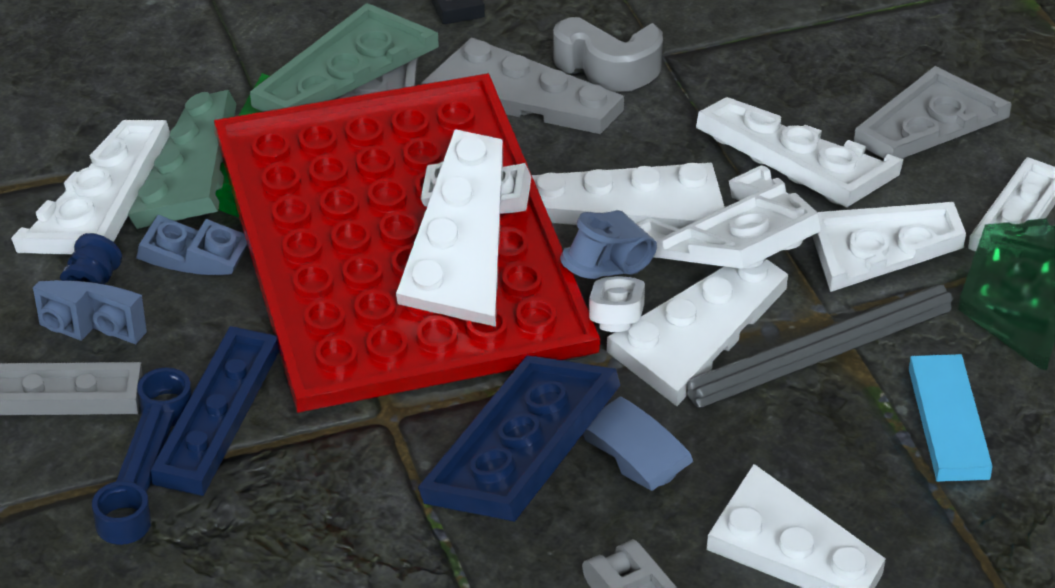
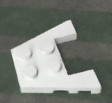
M761 165L729 180L731 197L739 200L732 205L681 229L651 218H647L637 223V225L657 242L655 258L751 269L763 264L765 258L782 250L794 249L800 246L804 239L820 232L819 214L798 194H788L785 183L780 178L771 179L770 170L766 166Z

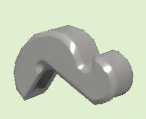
M569 17L561 20L553 29V62L555 66L567 74L573 73L575 69H584L588 81L592 84L600 85L613 92H631L649 84L661 72L663 32L653 23L633 34L626 43L580 17Z

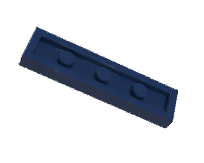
M229 327L151 468L153 485L201 496L205 495L279 353L276 335Z

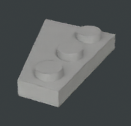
M934 66L856 127L854 142L866 146V150L879 157L885 158L887 154L903 159L1009 118L1012 103Z

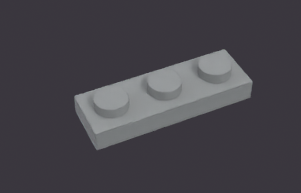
M141 362L0 363V415L138 414L139 398L137 386L139 380L143 377Z

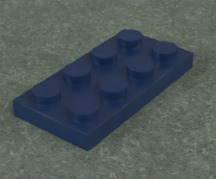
M527 355L418 486L423 503L515 522L621 386L616 369Z

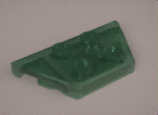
M1047 218L1027 220L1021 224L1009 222L985 224L960 296L958 310L1043 370L1048 369L1055 346V225L1049 226Z

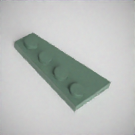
M366 3L251 90V106L264 112L334 100L438 48V32Z
M229 90L211 94L201 92L192 96L185 103L181 116L175 127L170 131L166 144L160 155L155 159L152 170L143 186L139 189L138 196L128 212V216L137 229L151 226L157 215L176 221L218 212L220 201L215 192L222 188L224 176L220 171V164L223 162L219 141L215 134L214 120L235 116L237 104Z

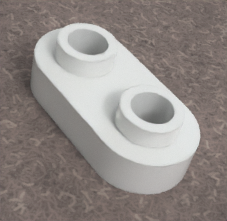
M622 276L605 277L596 280L589 297L590 320L599 323V328L604 331L622 332L629 330L630 324L636 323L641 319L644 307L645 283L636 278Z

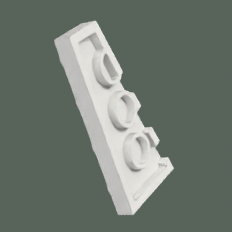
M728 97L698 113L696 128L713 136L717 142L732 146L749 155L753 161L765 164L779 171L792 182L803 184L824 195L828 201L846 208L893 180L901 172L903 163L901 158L887 154L884 161L864 154L866 146L850 140L845 142L844 147L820 139L822 130L808 125L786 127L781 125V116Z
M687 163L684 165L656 167L641 166L627 169H596L585 172L532 175L552 223L577 225L576 222L581 213H604L620 210L636 224L651 218L681 229L725 208L712 163Z

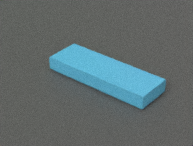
M962 354L911 356L909 373L936 481L990 480L993 466Z

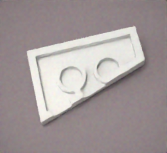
M954 202L818 212L821 231L812 235L830 292L962 249L964 248L966 232Z
M753 464L708 534V551L802 588H875L884 571L885 558L755 464Z

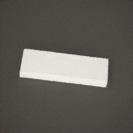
M1026 157L970 235L968 249L1014 265L1055 205V167Z

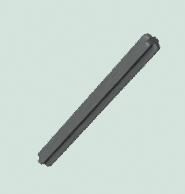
M937 284L696 376L687 382V396L695 407L703 408L943 315L952 309L951 302L953 298L951 292H947L944 285Z

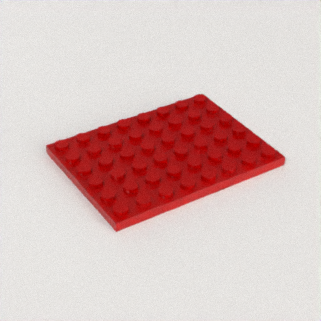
M489 73L214 120L215 134L219 141L223 163L274 335L277 336L279 353L297 413L515 370L527 355L566 360L599 353L600 337L593 321L589 318L588 308L573 273L561 263L560 257L563 249L532 175L526 211L500 214L496 327L403 306L397 303L396 292L427 206H424L421 201L427 165L444 161L454 130L502 139L503 167L526 163Z

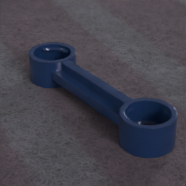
M158 368L146 373L138 382L137 391L141 418L116 482L107 484L99 489L92 500L97 534L108 543L118 545L133 543L145 536L150 529L151 515L147 491L152 480L151 468L165 445L171 426L176 425L192 396L189 377L178 369ZM162 394L179 395L166 401L153 400L154 397ZM119 508H133L137 510L135 513L122 518L106 516L111 511Z

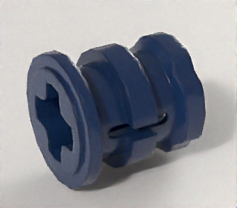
M95 233L83 234L76 240L74 244L75 253L73 252L67 262L68 266L62 271L60 280L92 282L105 285L110 280L113 270H116L121 264L122 253L113 241Z

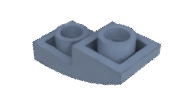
M157 215L138 246L136 259L186 273L229 275L235 270L248 244L244 233L205 219L200 229L196 230Z
M39 281L33 287L39 325L53 332L62 333L82 341L92 329H96L108 336H114L135 345L147 333L141 294L109 285L81 281Z
M621 396L603 407L583 433L586 442L615 457L622 475L651 491L658 486L669 483L678 472L694 462L691 453L666 428L645 411Z

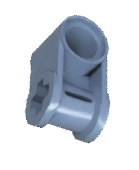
M615 210L604 213L584 212L580 214L576 222L579 230L571 247L564 249L560 260L569 271L587 279L620 274L633 275L643 270L651 262L657 250V242L623 211Z

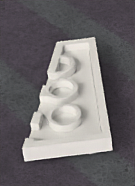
M123 120L89 155L92 164L79 172L74 171L64 182L66 191L57 201L47 200L35 212L38 221L30 229L21 227L11 239L16 252L72 254L73 252L75 253L74 244L79 236L86 233L102 235L114 242L138 196L139 189L145 183L154 166L155 159L160 155L170 136L167 121Z
M454 130L396 292L399 305L496 327L503 169L502 139Z
M766 258L763 264L751 269L724 266L641 316L638 322L630 324L629 330L614 332L607 337V352L675 406H678L687 396V382L691 378L711 371L715 358L723 350L729 351L739 341V334L747 324H754L787 289L788 274Z

